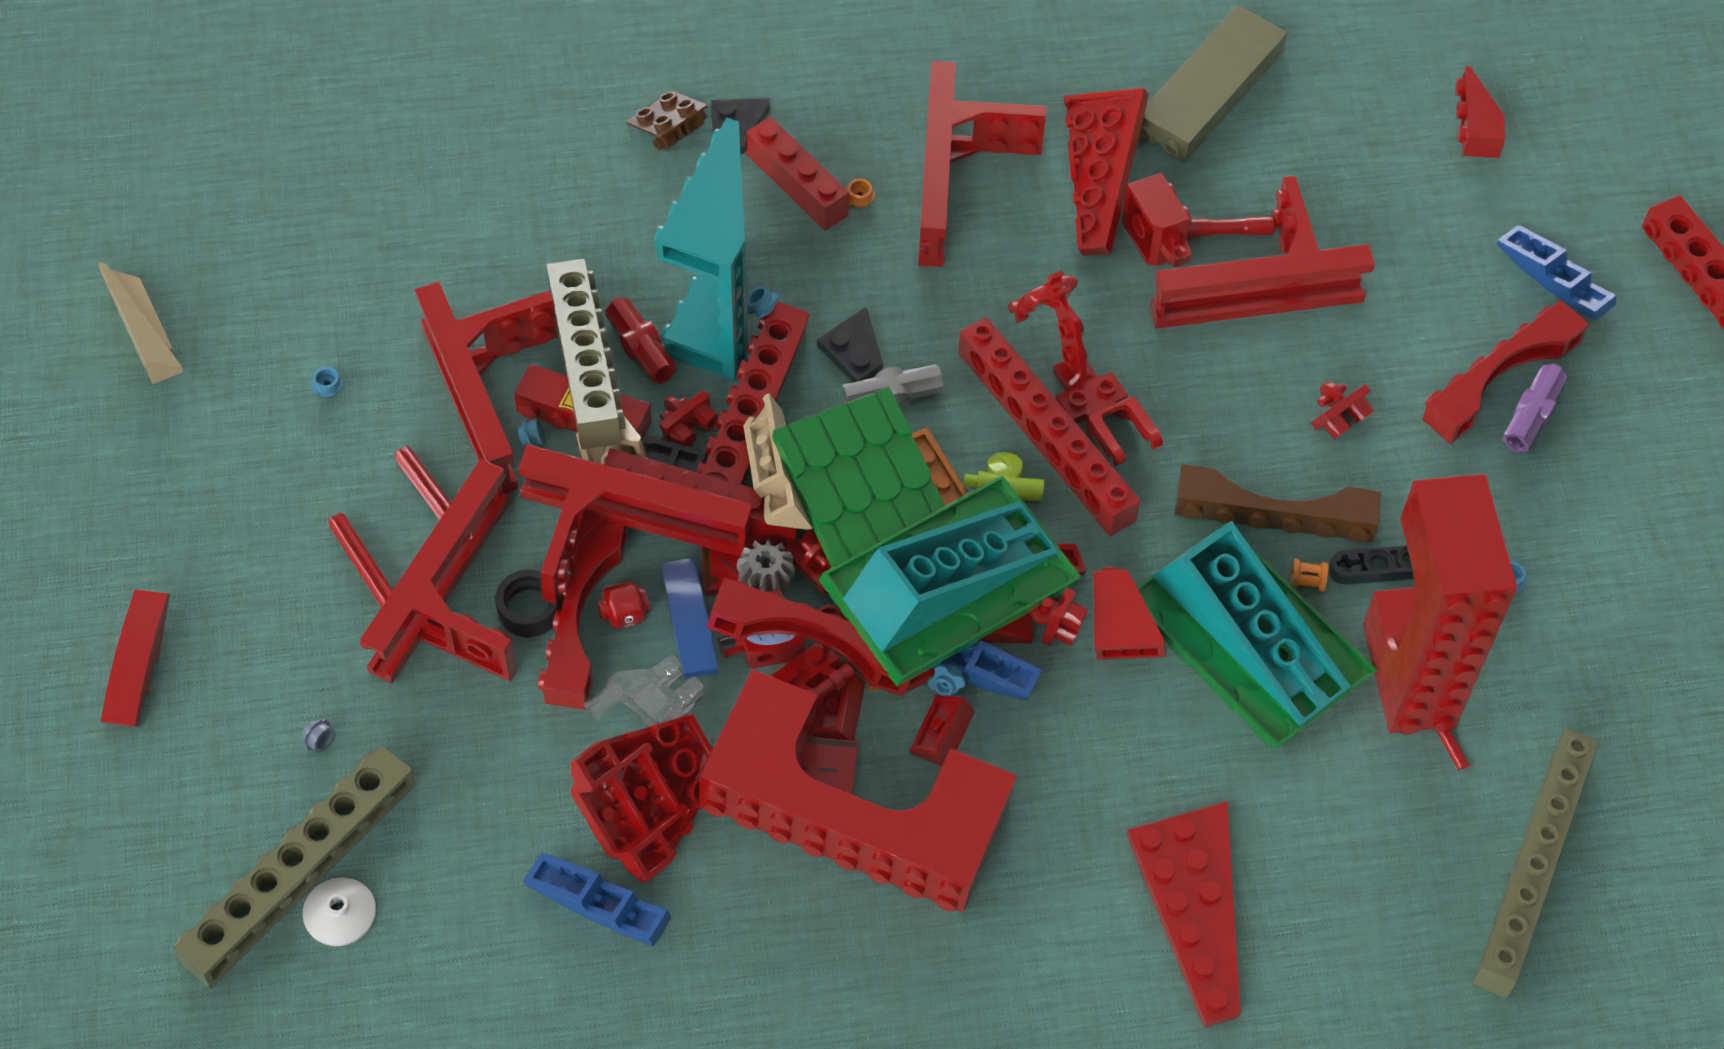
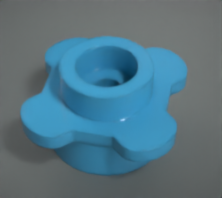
M765 286L755 288L746 298L747 313H754L757 318L768 315L775 308V303L780 298L777 292L770 293V290Z
M950 664L937 665L934 669V677H930L927 681L928 687L942 696H959V688H963L966 684L962 672Z

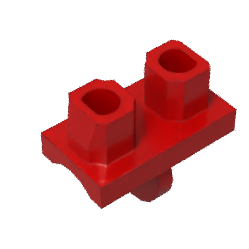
M1328 381L1321 385V397L1317 399V403L1322 408L1326 405L1331 408L1311 422L1314 429L1318 430L1323 426L1335 440L1351 428L1348 421L1342 415L1343 411L1347 410L1356 424L1373 413L1374 410L1365 397L1371 392L1366 383L1345 398L1343 396V393L1347 391L1345 384L1335 385L1333 382Z
M704 390L700 391L690 400L684 396L678 401L674 397L669 396L663 401L666 411L660 415L662 422L659 423V427L663 434L660 439L690 447L696 440V433L691 428L699 425L705 432H709L716 426L718 414L710 406V395Z
M809 530L797 542L785 547V552H791L794 566L822 594H827L829 592L822 586L819 578L824 572L831 569V566L818 538Z
M1066 588L1060 604L1054 598H1044L1040 606L1031 610L1030 615L1034 621L1047 625L1041 640L1042 643L1051 646L1054 638L1072 646L1088 612V609L1073 602L1076 594L1075 591Z

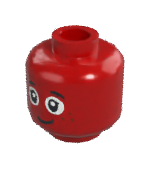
M632 581L606 587L602 594L603 600L597 602L601 620H608L614 629L641 624L645 620V614L650 613L649 601L644 587H638Z

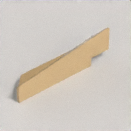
M98 263L103 279L152 384L183 373V369L175 358L173 348L140 278L110 270L106 264Z
M768 393L762 398L765 407L758 417H749L743 425L754 490L760 498L765 496L764 520L768 525L812 529L813 526L772 439L773 430L785 426L786 423L781 408Z

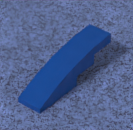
M1517 225L1497 240V245L1522 270L1564 303L1590 319L1596 321L1616 305V295L1592 283L1591 272L1567 260L1566 249L1520 225Z
M694 558L660 563L684 679L717 674L718 666L710 629L706 628L708 618Z
M981 640L977 646L973 644L940 663L941 665L950 664L957 667L962 672L966 684L1023 700H1028L1042 674V669Z
M545 853L540 854L523 880L526 886L577 914L652 947L655 946L672 918L668 910L637 899L633 891L604 881L600 873Z

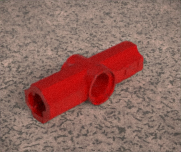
M618 297L612 300L610 305L604 309L605 316L618 333L626 355L631 360L636 359L652 383L662 384L670 380L671 376L676 372V364L661 345V339L655 326L650 321H644L629 298Z

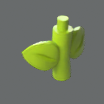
M997 452L988 459L986 465L987 472L978 470L977 475L964 473V487H971L976 490L1003 475L1022 501L1041 502L1044 479L1020 478L1023 474L1024 466L1021 458L1015 454Z

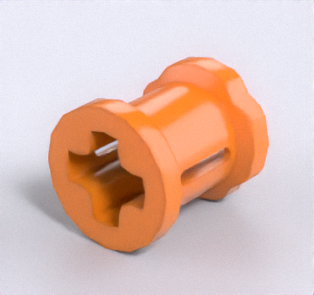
M1293 558L1290 585L1293 588H1296L1297 585L1318 588L1319 592H1324L1328 576V562L1312 564L1300 562L1299 558Z

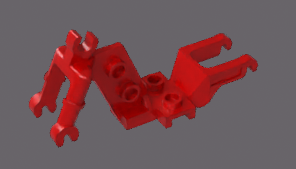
M1060 270L1047 277L1048 281L1044 285L1024 294L1021 299L1008 303V310L1010 314L1015 313L1017 324L1027 320L1028 314L1035 312V308L1040 305H1045L1055 310L1058 318L1063 362L1054 365L1053 373L1065 390L1057 394L1055 399L1076 424L1085 421L1086 435L1093 436L1108 458L1113 457V464L1116 467L1125 463V454L1103 422V417L1112 413L1120 419L1132 421L1145 441L1150 440L1152 450L1162 447L1163 439L1135 397L1128 398L1127 392L1114 373L1111 371L1098 377L1086 360L1088 355L1083 345L1081 334L1084 332V326L1079 316L1075 314L1068 303V296L1077 287L1078 282L1074 276L1062 277L1064 273Z

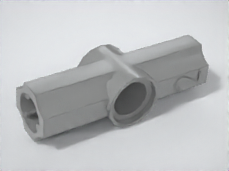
M936 364L903 372L898 367H889L878 372L875 378L842 385L845 404L890 387L900 409L907 406L911 399L944 392L942 374L939 366Z

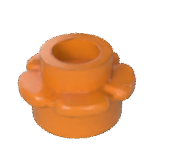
M854 179L846 188L849 191V204H853L858 208L866 207L869 202H873L875 199L872 185L865 179Z

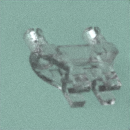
M671 654L652 669L624 670L614 673L608 678L607 687L591 700L585 702L584 706L588 713L593 715L595 720L599 721L619 703L626 704L649 727L684 716L704 698V693L701 691L704 688V684L693 676L676 690L672 691L669 686L682 676V672L678 669L681 667V662Z

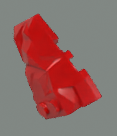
M687 714L649 727L597 741L571 761V777L575 782L571 788V796L605 854L611 859H620L626 871L642 883L648 882L673 861L677 854L674 850L682 836L689 835L694 827L691 821L698 810L703 809L699 805L700 775L713 748L693 714Z

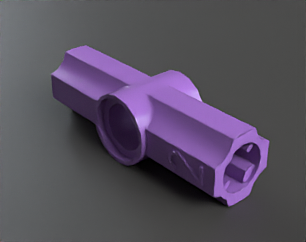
M1553 363L1550 365L1543 364L1534 378L1531 387L1525 389L1514 411L1515 415L1502 438L1508 449L1517 453L1522 451L1528 452L1540 428L1545 427L1557 403L1556 399L1568 378L1562 367Z

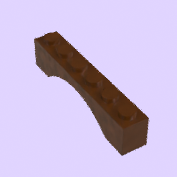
M1182 464L1178 479L1174 515L1184 516L1193 520L1199 518L1215 520L1222 524L1232 521L1236 524L1250 525L1257 529H1280L1288 533L1316 534L1323 538L1338 537L1350 539L1354 542H1373L1379 526L1381 491L1346 487L1334 494L1318 499L1303 501L1277 500L1242 489L1226 479L1214 468Z

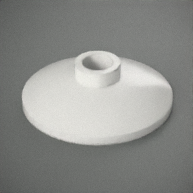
M344 877L333 878L319 884L310 892L303 906V922L308 933L318 942L329 946H344L356 942L370 930L376 916V904L371 891L363 883ZM336 903L344 904L340 910L331 909Z

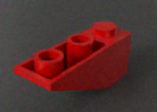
M1465 66L1462 78H1457L1455 85V95L1460 96V101H1458L1456 108V119H1461V124L1457 131V143H1462V156L1499 158L1506 139L1504 114L1472 68Z

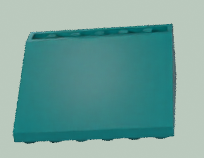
M726 118L721 128H716L713 132L707 152H702L699 156L694 175L692 177L688 176L685 180L680 199L673 201L666 223L664 226L660 225L657 228L654 244L657 245L658 260L699 274L698 277L693 276L685 300L681 299L678 302L672 323H667L662 331L661 341L664 342V349L672 359L735 381L742 360H747L745 232L739 122Z

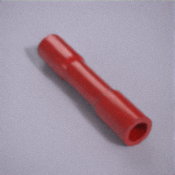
M1273 216L1245 217L1243 219H1191L1187 238L1208 237L1210 235H1273L1275 228Z

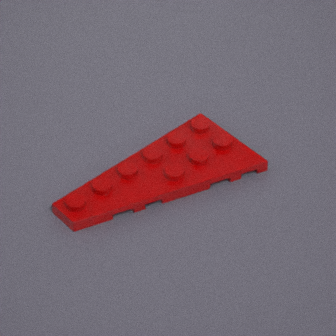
M1144 88L1063 96L1064 105L1067 107L1065 120L1070 137L1068 141L1070 173L1075 190L1072 193L1073 203L1076 205L1077 217L1075 218L1077 247L1082 255L1111 254L1149 97L1148 92Z
M1227 801L1128 829L1127 838L1203 1027H1210L1238 1018L1240 1015Z

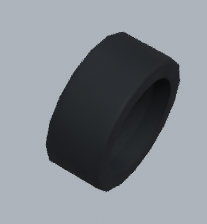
M532 569L516 571L505 577L499 584L495 594L498 619L503 627L516 636L527 638L540 636L551 630L556 610H562L559 595L556 604L549 603L546 609L536 616L521 617L510 612L508 602L515 594L530 589L542 592L541 571Z

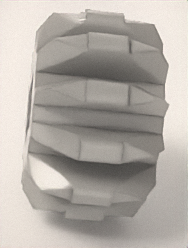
M769 538L765 545H760L755 540L752 544V549L744 548L742 558L737 561L739 581L764 592H774L779 590L780 587L788 589L790 578H793L795 575V566L792 564L793 556L791 552H785V547L782 543L772 546Z

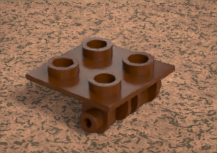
M672 90L662 94L650 106L638 110L635 116L626 121V123L655 136L656 139L653 140V145L657 150H667L677 143V140H682L684 135L688 136L698 127L704 125V120L707 119L704 109L708 105Z

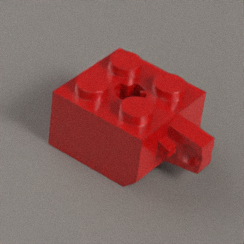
M1162 173L1129 183L1127 185L1121 223L1145 263L1159 266L1170 262L1173 267H1178L1191 262L1192 252L1187 242L1191 215L1187 207L1182 206L1179 202L1174 186L1166 181Z

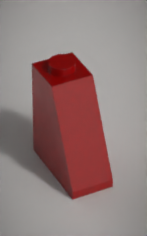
M1105 567L1101 571H1093L1094 649L1097 660L1166 657L1164 639L1129 571L1122 570L1119 567Z

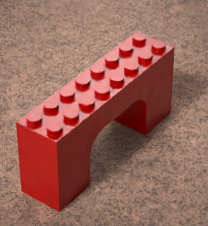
M1486 474L1413 480L1400 521L1412 564L1415 587L1374 591L1363 622L1371 662L1378 670L1374 674L1389 733L1400 732L1401 734L1409 735L1419 730L1435 729L1436 731H1446L1457 726L1517 590V584Z
M752 669L700 775L699 805L713 816L721 817L724 815L736 820L737 824L745 829H758L768 833L773 840L779 843L787 844L790 842L802 847L803 851L811 856H824L834 860L839 867L845 870L854 871L856 869L868 874L877 883H890L902 888V891L911 897H924L934 901L943 910L949 912L956 910L963 913L1009 806L1017 775L950 748L932 791L924 802L908 810L898 811L881 807L817 781L802 770L798 759L815 725L818 695Z

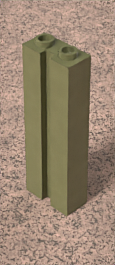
M1237 4L1147 103L1139 137L1153 145L1157 142L1161 143L1168 155L1176 157L1185 163L1284 52L1288 32Z

